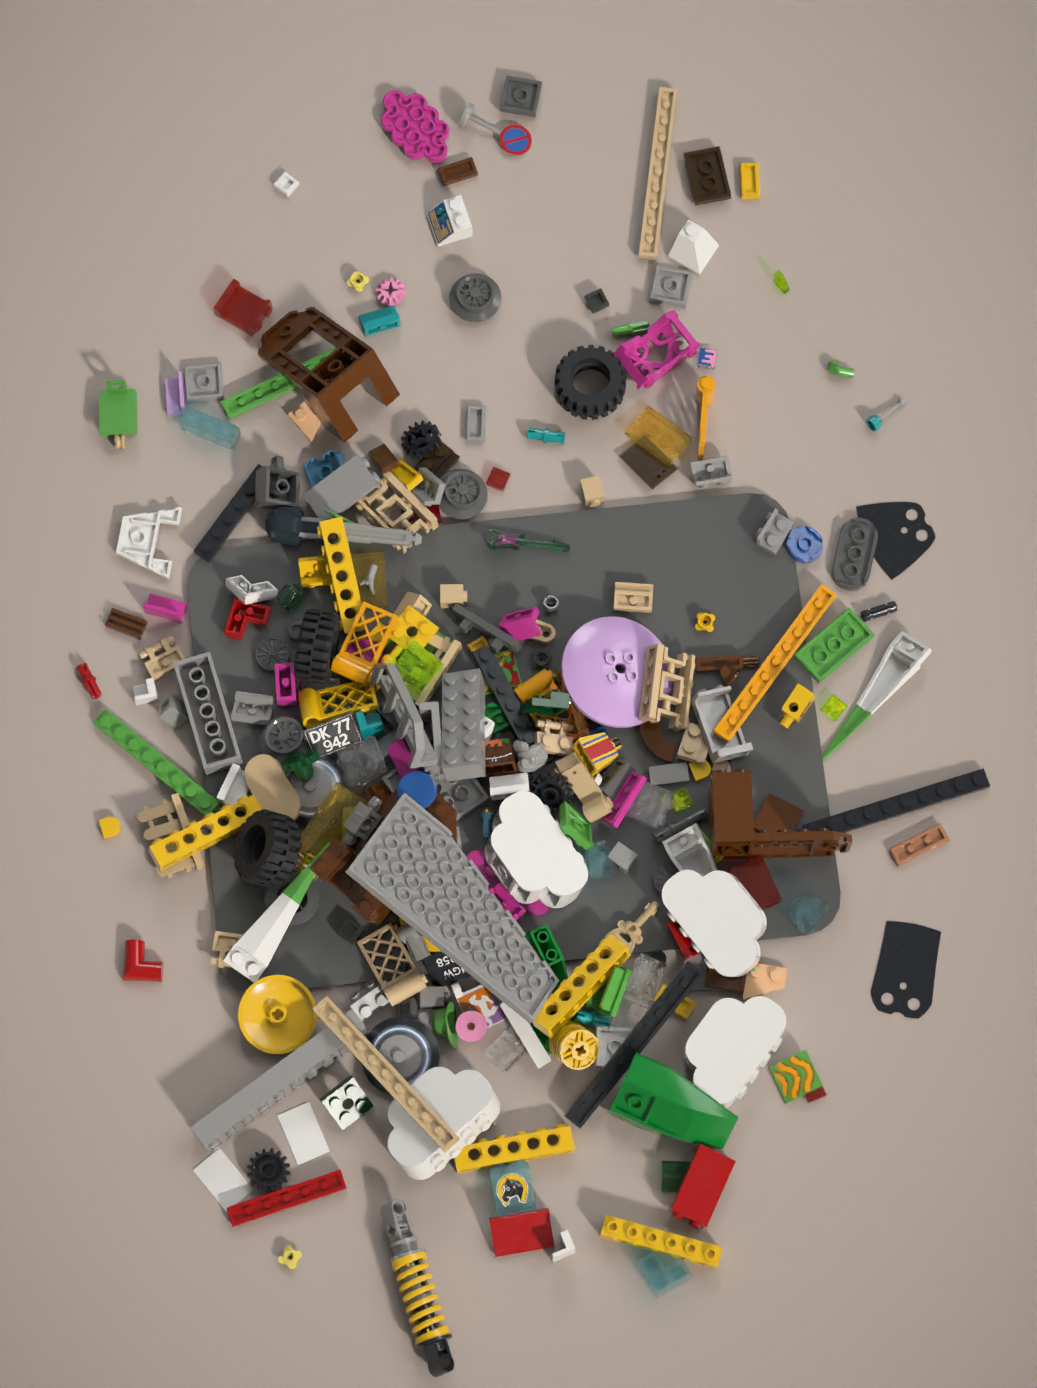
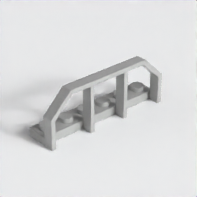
M391 663L375 664L369 684L380 685L386 698L382 711L383 713L393 712L398 723L395 738H405L412 752L409 768L437 765L438 758L423 729V721L396 665ZM384 669L387 670L388 675H382Z

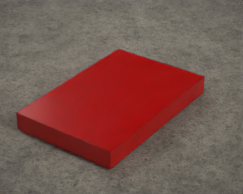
M548 1208L489 1218L495 1257L555 1247Z

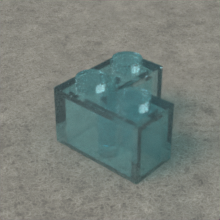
M655 1251L637 1260V1265L656 1298L692 1279V1274L683 1258L664 1268Z

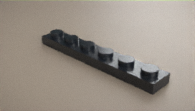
M258 464L193 550L194 554L208 563L211 562L255 503L256 470L263 466Z
M490 645L473 651L471 655L477 667L480 668L482 676L516 740L526 742L531 747L534 745V733L536 732L526 713L520 712L521 703Z

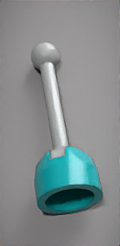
M900 398L897 404L881 416L872 415L867 418L866 424L874 432L882 426V419L897 407L903 406L905 400Z

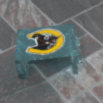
M524 1160L512 1162L513 1165L510 1166L496 1164L493 1165V1169H489L497 1216L537 1210L529 1162L524 1163Z

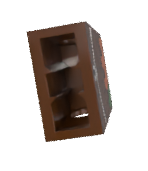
M496 733L493 735L492 740L485 741V777L518 773L509 738H504L503 734Z

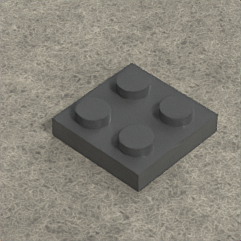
M506 76L500 111L536 117L542 81Z

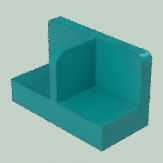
M363 711L355 713L363 741L385 735L379 713L375 712L364 715Z

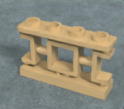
M390 471L382 473L383 477L380 478L381 481L379 482L382 486L370 497L365 495L354 504L355 509L360 514L364 513L367 516V521L373 526L398 529L400 526H403L406 530L413 531V534L420 528L428 534L430 529L434 531L439 527L437 518ZM390 488L395 494L387 500L384 495L389 492ZM378 501L381 505L376 509L375 514L369 507ZM394 504H397L405 513L392 522L384 513ZM414 511L420 519L411 524L408 520L414 516ZM392 545L395 550H400L403 554L407 552L409 547Z
M657 643L647 646L638 720L656 723L660 722V716L670 719V729L674 731L686 729L689 723L688 716L691 705L690 698L693 687L695 655L681 653L677 655L676 660L667 657L668 647H664L662 644ZM662 663L667 665V672L661 671ZM675 667L680 668L679 676L674 674ZM665 679L674 682L673 696L663 694ZM658 700L663 701L662 709L657 708ZM670 704L676 705L675 713L670 711Z

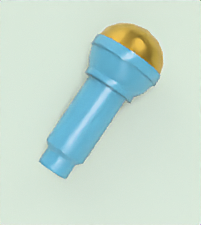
M483 808L480 812L483 820L482 834L484 838H489L490 820L493 817V811L490 808Z

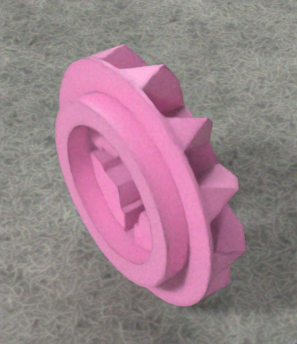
M392 277L390 279H383L376 288L377 299L382 304L388 306L399 304L405 297L404 284L399 279L396 280ZM390 286H392L394 290L391 294V297H389L388 291H386L389 290Z

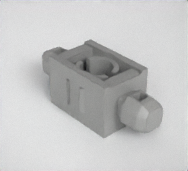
M372 797L367 806L359 801L343 824V826L350 830L343 839L348 845L352 846L357 841L358 836L366 841L381 820L382 816L376 813V810L380 808L382 801L377 797Z

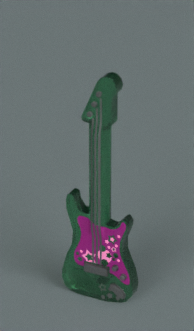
M491 529L487 531L486 544L491 551L504 548L519 550L520 546L550 548L563 552L570 551L568 544L556 540L524 539L525 534L523 533L510 534Z

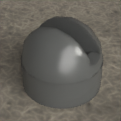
M547 596L543 602L544 609L550 613L555 612L559 606L558 599L555 596Z

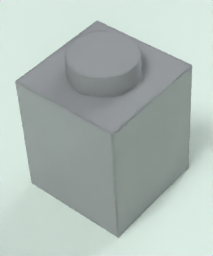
M426 987L420 991L421 1009L433 1008L435 1010L444 1008V1004H448V992H444V987Z

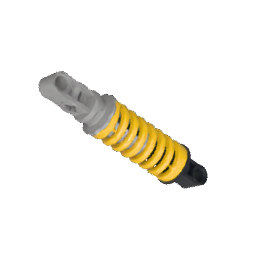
M394 1199L381 1208V1216L391 1243L390 1248L393 1249L394 1257L389 1262L392 1265L393 1271L400 1273L396 1277V1282L402 1284L399 1288L400 1293L406 1294L402 1301L404 1304L409 1305L405 1310L407 1314L412 1315L409 1318V1323L416 1325L412 1329V1334L418 1336L414 1338L416 1349H423L430 1374L434 1377H439L454 1369V1360L447 1342L453 1336L448 1325H438L439 1321L445 1319V1315L435 1316V1311L442 1309V1304L432 1305L434 1300L439 1298V1294H432L431 1289H434L436 1285L435 1283L429 1284L428 1279L432 1278L433 1275L431 1272L425 1273L424 1270L430 1266L428 1262L422 1263V1261L427 1260L426 1249L418 1248L416 1242L418 1240L414 1235L405 1202L401 1199Z

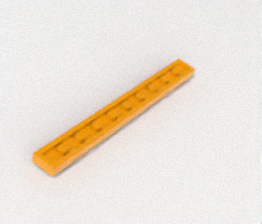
M823 584L820 585L715 727L713 732L726 742H730L837 594Z

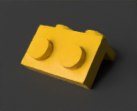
M336 554L332 556V560L337 563ZM327 556L298 558L301 587L330 586L333 580L332 575L327 574L325 565L329 563ZM338 572L337 575H336V578H337L338 581H339V572Z

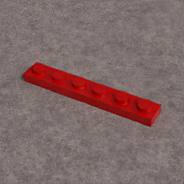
M340 1169L227 1207L232 1227H236L346 1190L347 1187Z

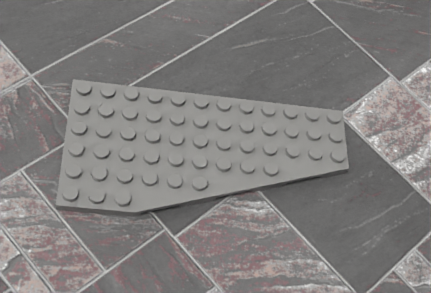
M404 792L345 872L530 1024L558 984L559 979L546 961L540 959L524 937L526 935L509 910L506 911L493 893L490 894L489 883L472 860L469 861L452 838V832Z

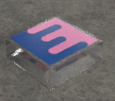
M699 348L696 367L715 370L718 350Z

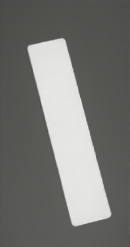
M504 1002L501 1003L500 1007L536 1066L541 1068L549 1063L551 1058L530 1024Z

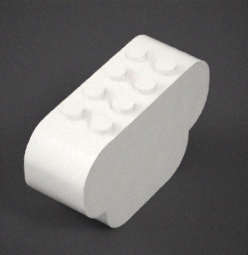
M520 791L507 797L501 803L492 824L493 832L484 849V856L488 865L501 884L519 903L530 904L540 900L550 908H562L570 904L578 897L588 879V870L582 855L576 852L571 839L565 836L560 828V823L554 820L549 807L544 805L538 796L528 791Z
M682 870L664 884L662 900L669 910L667 915L673 922H678L681 925L679 930L685 937L692 939L693 943L691 945L698 953L704 954L706 958L703 960L710 969L715 968L718 973L724 976L740 977L747 974L758 964L761 949L757 939L766 930V915L734 875L717 870L704 876L693 870Z
M763 996L752 997L744 1004L734 998H723L717 1001L686 1043L684 1059L687 1067L694 1072L692 1083L725 1108L731 1106L737 1098L741 1099L747 1091L748 1087L746 1085L748 1082L752 1084L757 1078L759 1067L764 1068L770 1060V1052H776L783 1040L781 1037L786 1026V1016L783 1009L771 999Z
M434 1067L427 1070L410 1085L459 1137L460 1140L446 1153L441 1150L395 1099L390 1104L388 1119L394 1129L388 1138V1149L399 1167L410 1178L423 1180L441 1171L450 1159L457 1157L466 1145H470L475 1141L476 1136L486 1131L499 1115L500 1101L488 1080L478 1071L463 1070L454 1075L447 1068Z

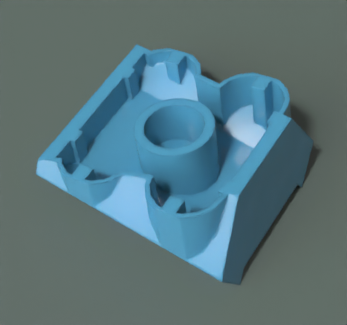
M329 450L325 452L323 457L318 459L312 458L304 463L311 488L347 462L346 456L342 451L334 452Z

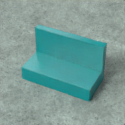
M395 305L359 315L365 336L401 326L400 317Z

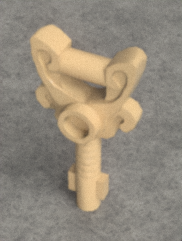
M655 900L651 904L648 903L644 907L645 911L635 922L620 920L617 924L618 928L610 931L605 938L612 934L628 946L631 955L635 944L639 945L643 942L640 927L650 915L653 917L657 913V908L660 906L659 903ZM623 933L628 935L631 940L630 943H628L619 934Z

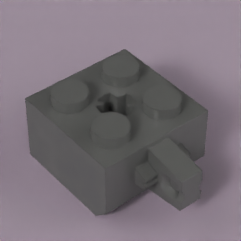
M275 456L271 458V465L269 467L263 466L256 470L255 507L271 510L284 506L299 508L300 475L298 472L289 471L284 468L283 457Z

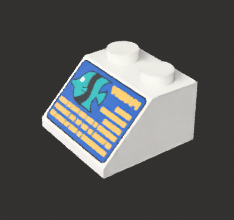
M461 195L443 200L427 212L438 247L473 236L472 225Z

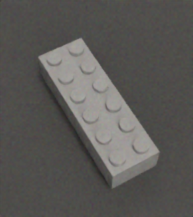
M207 652L173 662L206 775L229 769L233 763L242 765V757L211 653Z
M480 668L442 674V770L447 782L485 777V680Z

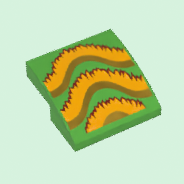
M806 1050L769 1067L786 1104L823 1086Z

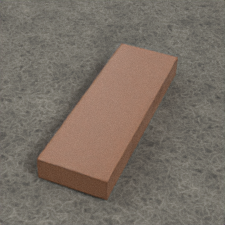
M940 823L889 848V852L897 867L949 842L950 839Z

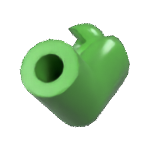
M835 360L828 362L827 370L829 373L853 378L854 369L838 366V362Z

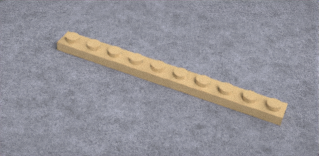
M659 87L638 258L657 260L677 89Z
M327 996L312 1009L444 1153L460 1140L452 1129Z

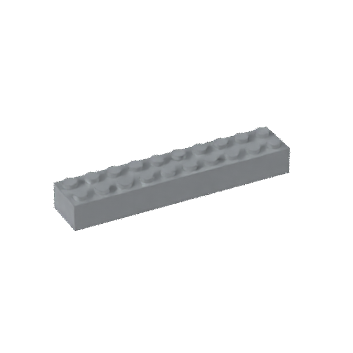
M353 1009L344 1014L365 1037L368 1035L366 1026ZM326 1027L190 1128L208 1152L210 1150L215 1151L222 1146V1141L235 1137L239 1133L237 1130L243 1126L245 1128L250 1126L255 1121V1117L259 1114L261 1116L265 1115L271 1110L270 1106L284 1101L287 1098L286 1094L299 1090L303 1086L302 1083L304 1081L314 1079L319 1074V1070L323 1067L327 1069L335 1063L334 1059L338 1056H345L350 1050Z

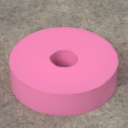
M466 1011L456 1021V1033L463 1041H479L487 1030L486 1019L477 1011ZM473 1023L475 1025L474 1030H469L467 1025Z

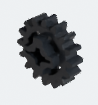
M422 420L419 425L415 422L414 427L408 426L409 431H404L405 437H401L403 442L401 446L406 455H410L412 459L415 456L421 459L423 455L428 458V453L434 454L433 449H439L437 443L442 442L440 438L442 435L435 424L432 425L430 421L426 424Z

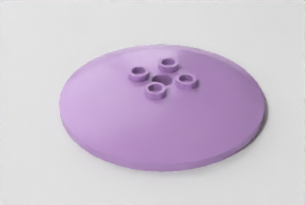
M601 617L581 626L567 642L561 659L563 685L566 692L571 695L573 704L585 716L605 726L628 728L645 723L639 721L638 718L647 646L657 643L662 644L660 640L643 625L622 617ZM662 663L661 671L667 672L666 664ZM615 666H622L624 669V673H618L615 669ZM665 679L663 694H670L672 681ZM658 700L657 708L662 709L663 701Z

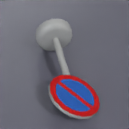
M470 102L468 103L458 126L465 127L468 121L471 120L500 135V145L506 153L513 156H521L527 153L531 147L532 138L526 128L516 124L509 125L501 131L472 116L474 105Z

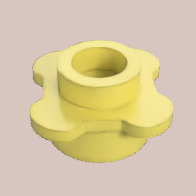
M359 271L353 272L350 279L347 280V285L354 287L357 292H361L364 285L369 283V278Z
M287 1245L284 1247V1252L282 1256H279L278 1261L280 1264H286L290 1269H295L298 1260L302 1257V1253L293 1250L291 1246Z

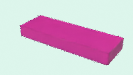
M631 771L612 802V812L605 815L602 821L618 828L647 778Z

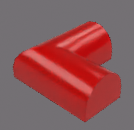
M234 598L224 635L233 640H242L247 622L267 626L271 616V607L257 603L245 605L241 600Z
M134 939L126 940L123 981L162 982L164 962L144 961L145 942Z

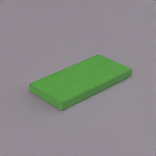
M849 607L794 653L793 657L819 684L875 635Z

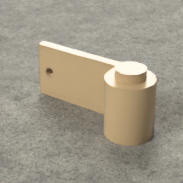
M582 761L562 772L564 778H568V784L573 785L572 789L582 802L583 813L590 823L612 812L613 803L611 799L604 795Z

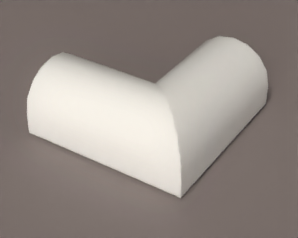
M242 575L226 578L225 581L226 587L245 605L275 599L278 594V589L269 581L251 584Z

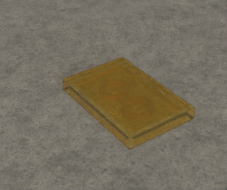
M647 406L625 431V435L668 466L675 461L693 439L692 436L650 406Z
M384 552L351 554L361 602L363 603L364 601L378 608H388ZM371 564L378 566L374 577L375 595H371L369 585L364 584L360 586L359 584L367 576ZM348 590V591H349V599H350L352 594H351V591Z

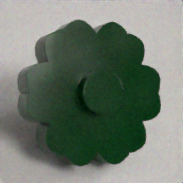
M316 749L301 751L283 760L280 765L282 771H294L295 777L300 782L314 777L312 764L317 762L320 756Z

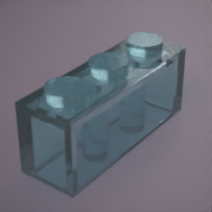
M188 406L180 421L183 431L230 450H234L241 435L239 426Z

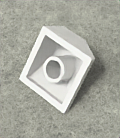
M688 219L679 232L668 257L700 275L719 247V244L704 228Z

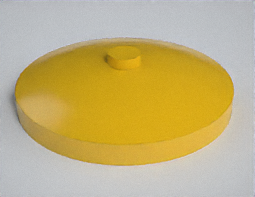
M285 975L267 976L257 980L243 994L238 1008L239 1026L244 1037L255 1048L270 1054L289 1053L306 1043L312 1035L317 1021V1015L312 1010L316 1003L311 992L300 981Z

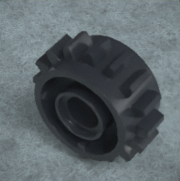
M554 771L551 773L544 772L543 776L538 775L531 789V793L538 796L542 803L549 807L551 813L553 811L559 813V805L564 801L570 804L574 791L571 790L573 785L567 782L568 778H564L562 773L558 774ZM549 790L554 791L556 794L550 793Z
M264 1148L261 1154L255 1152L256 1158H250L252 1165H247V1169L251 1170L247 1176L253 1177L250 1181L251 1184L257 1183L256 1189L259 1190L263 1187L266 1193L268 1189H271L273 1192L276 1187L282 1189L281 1184L288 1182L285 1178L286 1175L291 1174L287 1171L290 1164L284 1163L287 1157L281 1158V1151L274 1153L273 1148L269 1152H266ZM269 1165L273 1166L274 1172L271 1175H265L264 1168Z

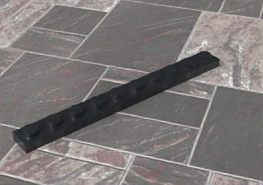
M983 768L802 825L801 828L809 829V831L828 828L829 831L847 833L990 787Z
M690 961L684 964L564 1115L568 1120L581 1129L628 1070L636 1052L641 1053L702 977L704 973Z

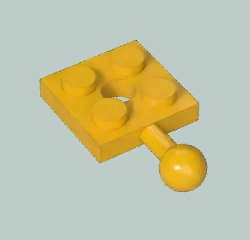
M408 605L397 619L400 623L396 631H392L389 639L396 644V647L390 654L382 657L381 663L396 665V658L402 650L416 659L437 633L439 627ZM414 627L418 633L416 636L410 637L407 634V629Z

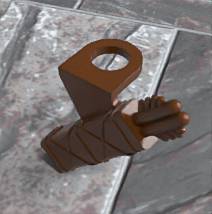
M754 654L747 655L745 658H743V655L696 658V670H720L724 685L729 686L740 674L737 669H742L743 666L755 668L760 664V658L756 657V655L754 656Z

